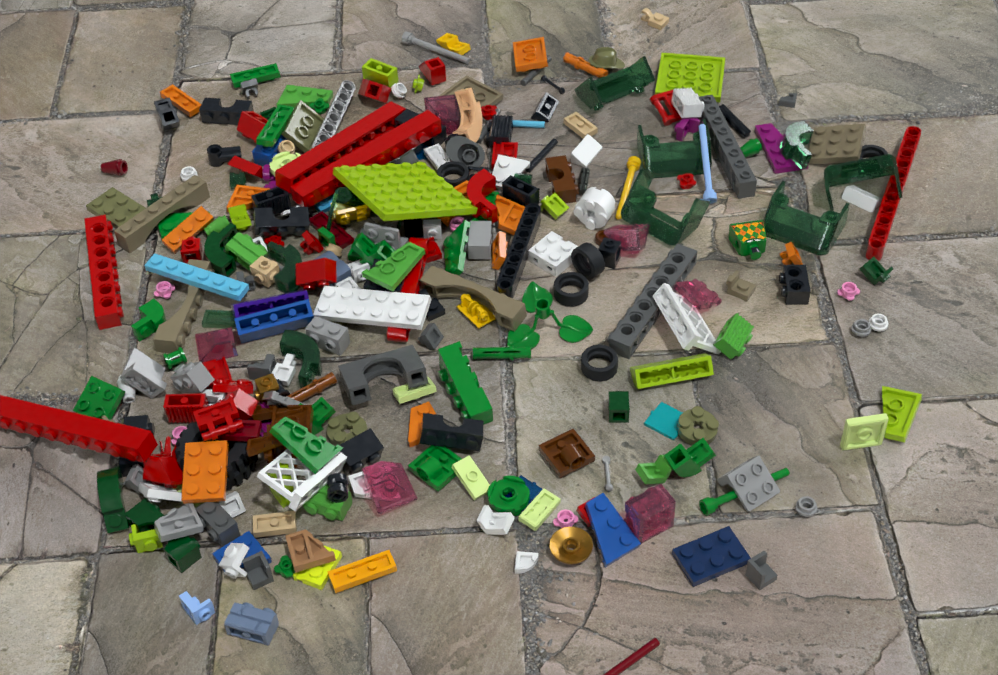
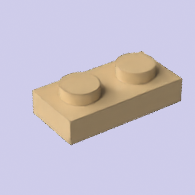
M577 112L563 118V124L583 139L587 134L593 136L598 133V128Z
M295 511L253 516V535L255 538L297 532Z

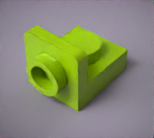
M556 193L550 197L548 195L545 196L540 202L542 204L540 206L541 211L546 209L555 220L569 209L568 205Z

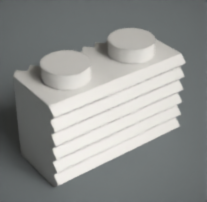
M692 88L673 89L671 103L676 108L680 117H701L704 111V102L700 101L698 94H695Z

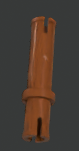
M330 372L318 380H312V383L291 393L287 397L302 402L317 393L321 394L323 390L336 384L337 379Z

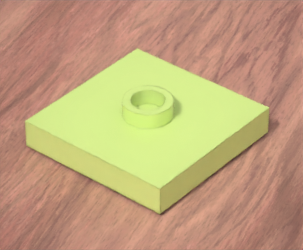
M887 414L846 419L840 443L841 449L850 450L882 445L889 419Z

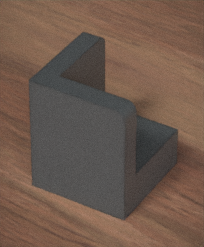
M267 354L264 363L248 364L249 379L254 380L271 374L276 365L275 355Z
M262 551L242 560L244 570L248 573L246 576L253 590L274 582L270 565Z
M765 551L748 560L745 574L759 590L776 581L778 576L766 563L768 554Z

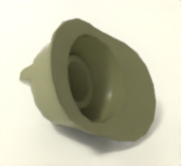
M612 47L597 48L594 55L589 57L588 60L592 66L597 68L623 69L625 67L624 62L617 58V52Z

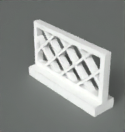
M663 283L652 297L682 348L689 351L694 346L719 355L721 351L713 345L716 339L692 300L674 293L669 284Z
M287 449L258 472L257 477L290 501L288 507L297 511L327 484L328 476L341 472L347 456L342 453L338 454L317 474H314L298 458H292L291 452ZM279 463L288 464L289 468H280ZM293 464L302 465L303 470L294 469ZM267 473H274L277 475V478H271ZM282 474L291 475L292 480L282 479ZM296 475L305 476L306 481L297 480ZM284 485L293 486L294 491L291 493L284 488Z

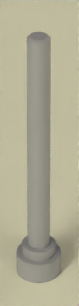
M408 31L404 32L402 36V43L415 44L468 64L470 61L468 57L417 39L413 33Z

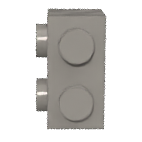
M470 221V228L466 230V235L469 238L465 244V252H468L469 259H490L492 221Z
M315 316L305 328L308 344L341 356L350 344L348 327Z
M201 361L189 362L186 365L180 364L174 369L175 373L170 377L174 387L183 394L200 393L215 380Z

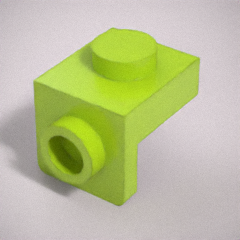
M245 204L228 208L231 222L236 225L239 231L245 230L248 226L252 225Z
M136 524L131 525L132 533H129V541L131 546L135 545L137 553L153 551L163 547V542L160 541L155 529L139 533Z

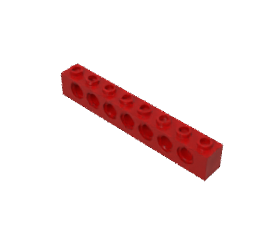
M106 214L84 218L94 314L98 328L103 330L122 326L121 318L124 317L122 306L119 307V305H122V298L118 294V292H121L119 281H116L119 279L117 268L115 269V267H118L116 257H113V255H116L114 244H112L115 243L113 233L111 232L113 231L112 223L107 220Z

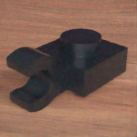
M426 289L418 291L419 294L429 295ZM437 298L431 299L426 315L429 322L445 315V308Z

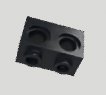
M783 265V271L779 273V283L783 285L781 286V296L785 297V304L808 305L811 290L806 265Z

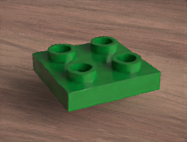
M91 376L73 411L99 419L105 415L111 420L125 391Z
M431 445L408 465V470L439 492L457 476L451 467L454 463L462 460V458L446 447Z

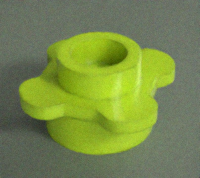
M419 74L417 79L414 78L412 88H415V94L417 91H422L424 79L420 78Z

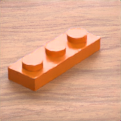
M173 84L160 91L163 99L170 97L172 105L189 117L200 112L201 104Z
M200 206L162 239V243L176 254L182 248V240L191 236L195 237L214 221V217Z

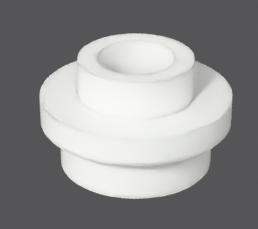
M402 83L394 84L391 87L395 97H405L407 89Z
M191 166L184 167L180 174L183 181L188 180L194 175L198 176L197 171Z
M874 314L869 319L870 326L874 331H884L888 328V320L883 314Z

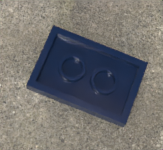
M730 526L672 549L673 557L693 587L743 567L751 559Z

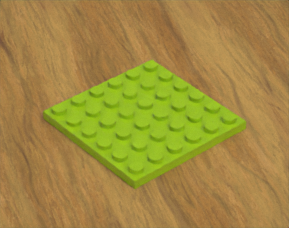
M419 161L414 164L407 162L402 164L387 163V165L372 164V166L357 165L354 167L343 165L333 169V175L383 221L477 213L478 207L471 205L470 200L446 182L443 177L438 176L424 162Z

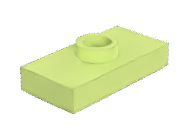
M427 377L428 384L409 389L408 385L404 384L392 389L393 395L399 404L419 399L422 396L437 391L435 384L429 377Z
M470 455L452 465L451 468L474 501L488 493L490 484Z
M543 488L519 515L518 521L537 531L561 503V499Z

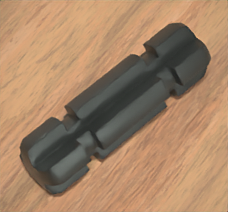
M581 168L578 182L579 195H583L587 190L590 175L589 168Z

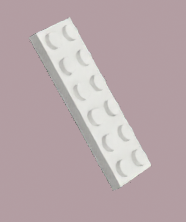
M324 286L313 316L335 322L422 330L431 303L430 295Z

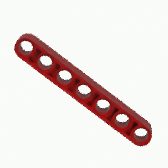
M410 237L409 242L424 248L425 254L406 276L400 293L419 294L420 279L423 276L429 252V239ZM388 327L387 340L408 342L411 329Z

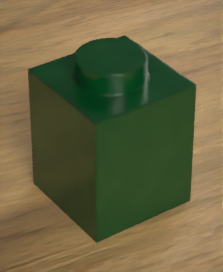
M609 391V423H629V391Z

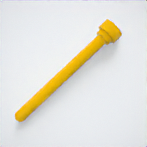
M636 156L629 157L627 161L628 173L615 215L618 220L623 216L634 174L641 165V159Z

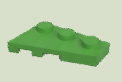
M287 85L276 106L281 104L296 107L297 103L302 100L310 107V104L314 103L318 98H322L325 103L329 104L333 97V91Z
M408 242L392 252L391 256L386 260H380L375 263L376 266L372 269L364 270L362 276L386 289L394 291L424 256L425 249Z

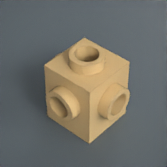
M262 255L249 266L254 280L268 288L281 277L279 265Z

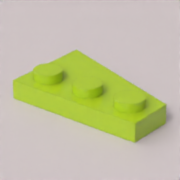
M882 386L883 414L886 413L889 418L884 438L905 443L920 406L922 394Z

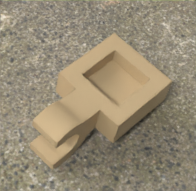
M644 8L641 12L645 14L641 17V20L647 21L649 26L658 30H662L669 23V17L657 12L652 14L648 8Z

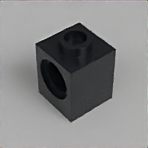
M604 237L598 250L604 258L605 267L615 269L621 258V241Z

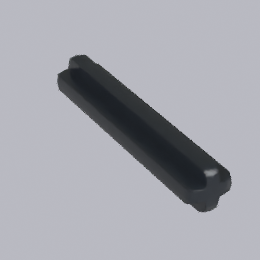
M724 104L719 105L725 120L743 138L749 137L751 130Z

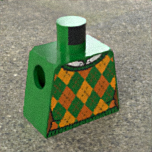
M763 220L729 225L728 238L740 256L750 255L751 259L757 260L765 252L766 232Z

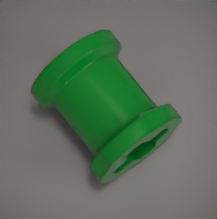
M181 346L178 347V350L169 354H162L169 370L182 362L187 363Z

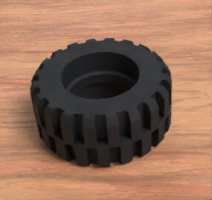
M197 422L188 424L187 429L181 432L180 438L176 442L175 453L182 472L184 469L185 443L206 442L203 441L201 434L209 430L200 431ZM228 441L229 447L232 449L228 452L226 491L232 489L234 485L239 486L242 484L243 479L247 480L251 475V471H254L258 454L248 457L246 450L248 441Z

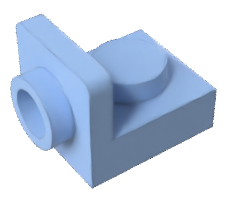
M187 591L179 595L182 608L196 625L208 620L215 614L214 606L210 599L200 604L199 600L195 596L191 597Z

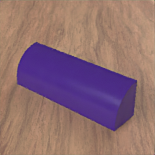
M299 290L233 303L231 307L234 318L307 300L309 297L307 290Z

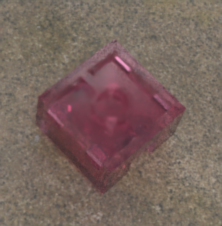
M662 484L650 487L644 493L633 496L625 502L626 519L624 521L642 544L674 526L676 501Z

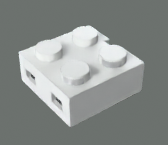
M551 231L528 250V261L557 277L572 264L571 252L578 246L570 241H563V237Z

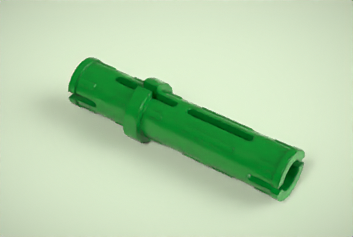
M531 346L473 347V360L531 358Z

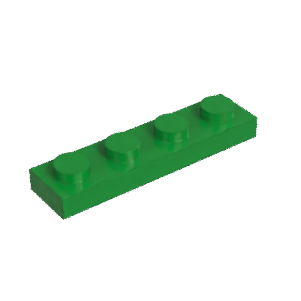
M278 104L256 138V144L263 145L264 147H273L285 129L295 107Z

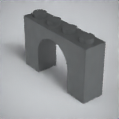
M413 344L338 366L342 384L352 406L371 400L368 382L382 374H398L402 376L409 389L428 384L426 368Z

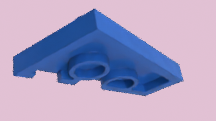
M604 492L586 502L585 508L592 529L595 532L599 550H601L605 568L640 547V541Z

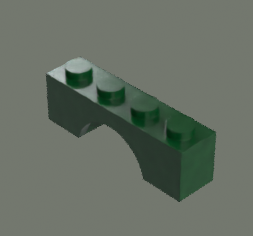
M146 498L125 513L129 526L131 527V525L136 524L139 533L155 529L154 522L160 517L166 516L161 513L157 504L154 502L151 504ZM188 536L169 540L164 548L168 562L180 573H183L202 558L199 550L201 548L200 544L195 538L190 539Z

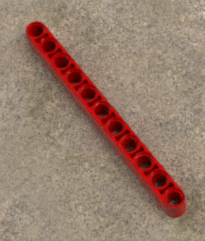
M909 126L906 128L866 250V258L868 260L875 257L880 261L883 257L921 137V129L919 127Z

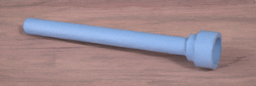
M700 124L699 135L705 181L703 202L712 204L717 202V193L712 189L706 126Z

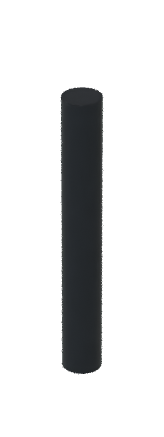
M553 138L530 162V167L526 168L525 171L530 173L558 144V141Z

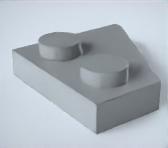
M276 391L265 392L262 399L267 401L268 406L277 405V407L281 406L287 408V405H299L302 403L287 396L283 397Z
M193 503L184 504L178 510L173 508L166 516H162L154 522L155 530L161 542L203 532V524Z

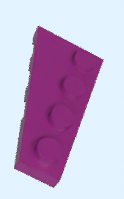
M772 123L755 125V133L775 174L808 169V162Z

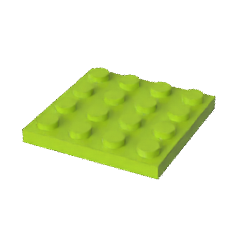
M661 53L655 94L675 88H692L699 97L713 95L716 102L720 103L725 57Z

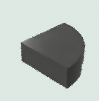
M789 93L788 96L781 97L778 106L795 108L797 93Z

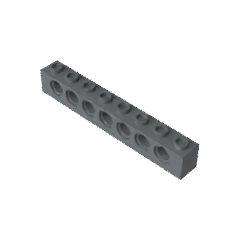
M705 95L699 97L700 101L704 102V111L698 119L701 124L706 126V135L737 198L742 199L755 196L757 180L714 96Z
M677 243L674 249L669 251L667 259L663 260L659 270L653 273L649 284H645L641 295L635 298L634 305L627 309L623 320H619L616 330L609 334L607 342L617 355L627 359L632 357L662 314L652 297L653 294L663 283L669 284L673 292L676 293L696 265L697 250Z

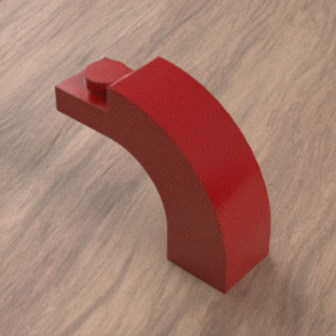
M482 169L472 176L467 184L466 192L467 199L471 201V205L478 207L477 213L472 214V216L476 218L481 215L484 219L492 221L493 224L498 221L497 207L485 197L496 190V177L486 169Z

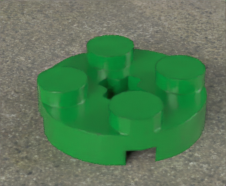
M503 476V479L493 481L488 488L490 508L498 513L511 512L513 516L520 515L530 501V490L525 485L524 480L516 476ZM509 492L512 493V497L510 498L504 496L508 495Z

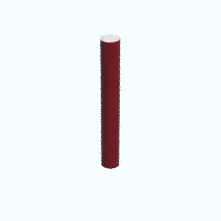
M653 638L603 675L621 674L657 648L660 642L657 638Z

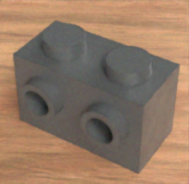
M204 502L195 508L203 524V529L221 547L241 536L237 522L218 502Z

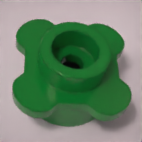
M318 98L314 103L310 104V108L321 115L329 108V104L325 103L322 98Z
M284 555L280 558L279 564L274 567L275 573H280L284 578H290L295 573L292 559Z

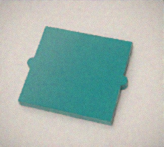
M661 402L654 411H651L650 416L644 422V426L674 441L679 435L677 425L682 412Z

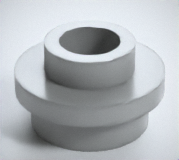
M858 319L852 325V332L857 336L866 337L871 333L870 323L865 319Z
M804 496L797 501L796 511L801 516L811 517L817 512V504L813 498Z

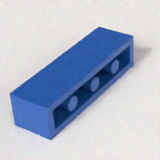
M309 299L237 317L234 320L242 344L307 327L314 317Z

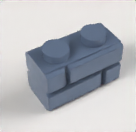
M244 602L243 604H233L230 614H228L224 622V626L228 635L270 645L273 634H275L279 626L277 614L269 608L258 609L252 604Z

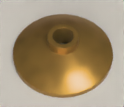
M578 527L561 528L550 539V551L562 563H581L590 556L593 550L591 536L585 530Z

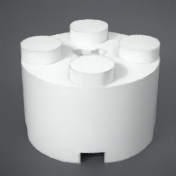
M591 187L579 199L573 212L588 229L594 230L606 225L615 212L616 202L614 197L605 189L598 190L596 187Z

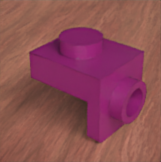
M682 118L675 127L676 140L682 142L688 132L698 134L700 120L696 118Z

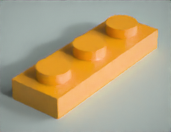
M386 550L327 572L334 592L338 593L396 572L397 566L390 550Z

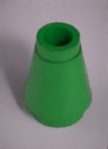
M755 138L747 141L740 149L745 158L759 154L762 150V145Z

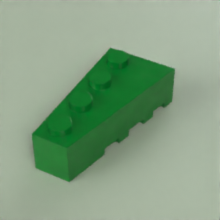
M460 341L439 348L440 370L438 371V376L441 382H445L447 393L453 396L455 407L457 409L460 408L462 419L483 420L484 424L492 422L493 408L483 388L479 385L475 371L471 372L470 361L467 355L462 356Z

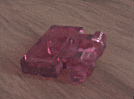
M696 278L692 282L688 280L676 282L674 289L698 310L711 308L713 303L718 306L722 302L715 291L709 290L703 281H698Z

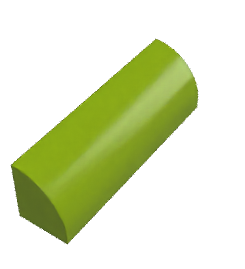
M705 353L630 367L632 380L637 389L714 375L711 355Z

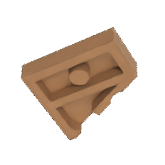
M305 529L285 535L295 573L336 561L334 552L332 550L328 551L323 543L315 539L308 530Z

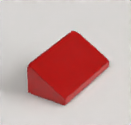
M234 156L228 163L232 167L263 178L262 166L238 156Z

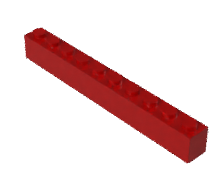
M392 101L388 102L275 171L276 186L291 193L290 186L394 129V119L406 108Z
M429 110L424 111L290 186L292 199L301 207L309 208L346 187L333 175L334 167H341L343 165L349 167L357 165L372 166V164L385 165L441 133V119Z
M0 395V427L6 430L11 429L19 433L47 438L50 441H59L66 445L71 444L82 449L87 448L98 453H107L114 457H123L131 461L143 463L146 462L158 445L150 430Z

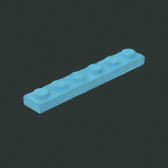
M155 253L144 265L146 271L237 301H241L249 291V284Z

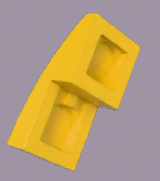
M446 33L436 40L442 48L460 55H464L471 50L470 44L460 42L457 35Z

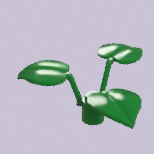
M532 281L524 292L522 302L525 303L528 313L536 312L533 327L530 328L526 324H520L515 331L510 330L507 347L514 345V347L531 346V350L535 348L540 341V335L534 332L538 319L544 320L550 315L556 324L561 327L559 330L560 337L569 343L583 340L593 332V328L586 320L576 315L565 316L562 323H560L554 314V310L550 308L553 303L551 293Z

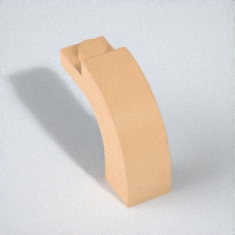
M472 87L457 90L455 96L461 113V122L459 128L453 134L461 135L476 143L482 130L480 102H476Z

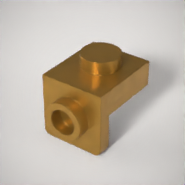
M271 373L254 379L257 389L254 391L256 400L258 402L261 401V403H267V401L262 400L264 393L279 389L274 374Z

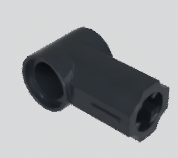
M213 144L207 148L209 164L213 167H219L224 162H229L234 156L242 158L240 146L222 148L218 144Z

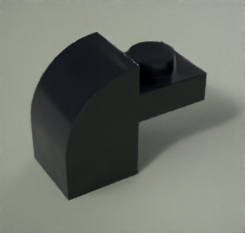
M170 97L154 101L163 131L180 127V122Z

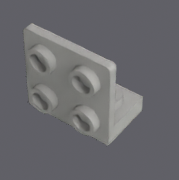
M368 222L364 224L365 235L374 244L385 240L394 250H397L409 242L408 238L400 237L398 229Z
M134 348L129 355L120 378L151 399L164 391L167 383L161 380L165 367Z
M759 455L745 461L717 479L720 486L729 484L730 487L732 486L747 512L780 493V489Z

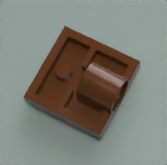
M574 429L539 445L540 453L560 478L595 461L594 453Z

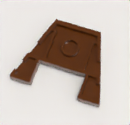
M257 405L252 417L253 420L260 421L272 419L271 428L282 418L287 417L308 428V432L312 433L314 411L312 405H287V408H278L277 405H269V408H262L261 405ZM270 433L269 436L248 439L246 450L248 457L283 444Z

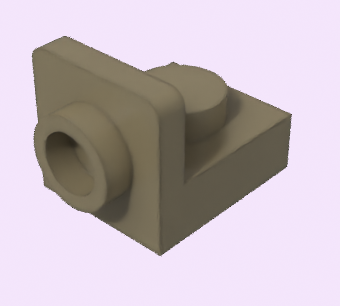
M736 270L733 275H729L726 281V285H728L727 294L748 301L756 290V285L740 279V271Z

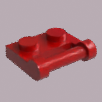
M673 90L655 94L649 99L662 117L664 126L682 120L671 103ZM660 101L665 103L671 115L668 116Z

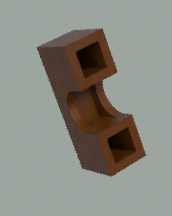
M566 155L545 158L547 178L549 182H552V195L556 193L565 203L576 202V195L579 194L578 185L574 184L575 175L571 173V162L567 161Z

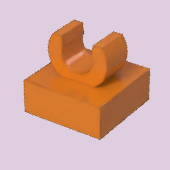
M792 242L785 244L787 251L780 253V257L783 259L782 263L784 265H791L793 262L794 265H803L799 251Z

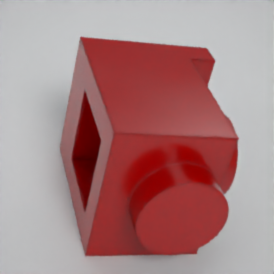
M191 236L182 240L180 253L183 263L187 264L189 259L202 260L203 248L200 238ZM196 253V256L188 257V254Z

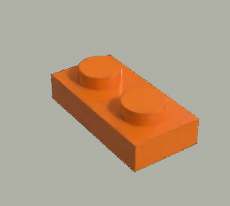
M501 231L498 232L492 242V268L499 270L502 264H504L507 256L506 248L508 242L506 241V233Z

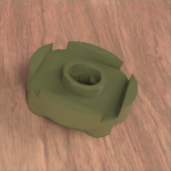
M695 406L680 415L677 425L678 434L682 440L691 445L702 438L710 444L716 438L719 421L702 407ZM694 425H700L702 429H695Z
M357 412L333 417L328 421V440L334 446L340 445L366 431L367 424ZM351 429L350 433H346L344 430Z

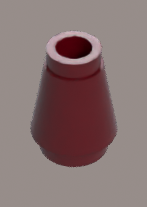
M117 159L102 163L101 171L102 173L122 176L127 173L128 165L125 160Z

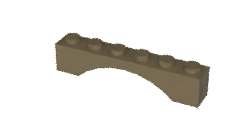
M196 175L192 176L115 229L114 232L118 245L128 253H132L145 243L153 228L168 214L183 207L198 206L210 198L206 181Z
M189 259L187 263L214 273L210 261ZM187 284L188 294L184 304L175 315L160 324L155 333L153 341L157 352L171 353L178 350L180 346L184 347L185 338L191 331V324L197 317L198 308L202 306L203 297L208 292L207 290Z
M431 266L420 279L421 289H426L430 296L437 299L445 297L460 298L463 294H469L473 301H477L492 312L499 325L515 331L527 317L525 303L520 300L510 298L503 293L500 294L488 287H483L473 281L466 280L457 274L449 273L442 268Z

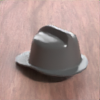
M455 136L447 142L446 154L450 160L461 162L467 167H480L484 163L485 152L483 148L472 140L463 136Z
M417 147L389 163L402 164L407 162L414 164L419 162L414 151Z

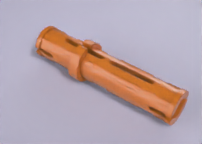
M568 52L563 57V62L574 66L577 70H584L602 80H605L608 76V70L594 67L582 57L574 56Z

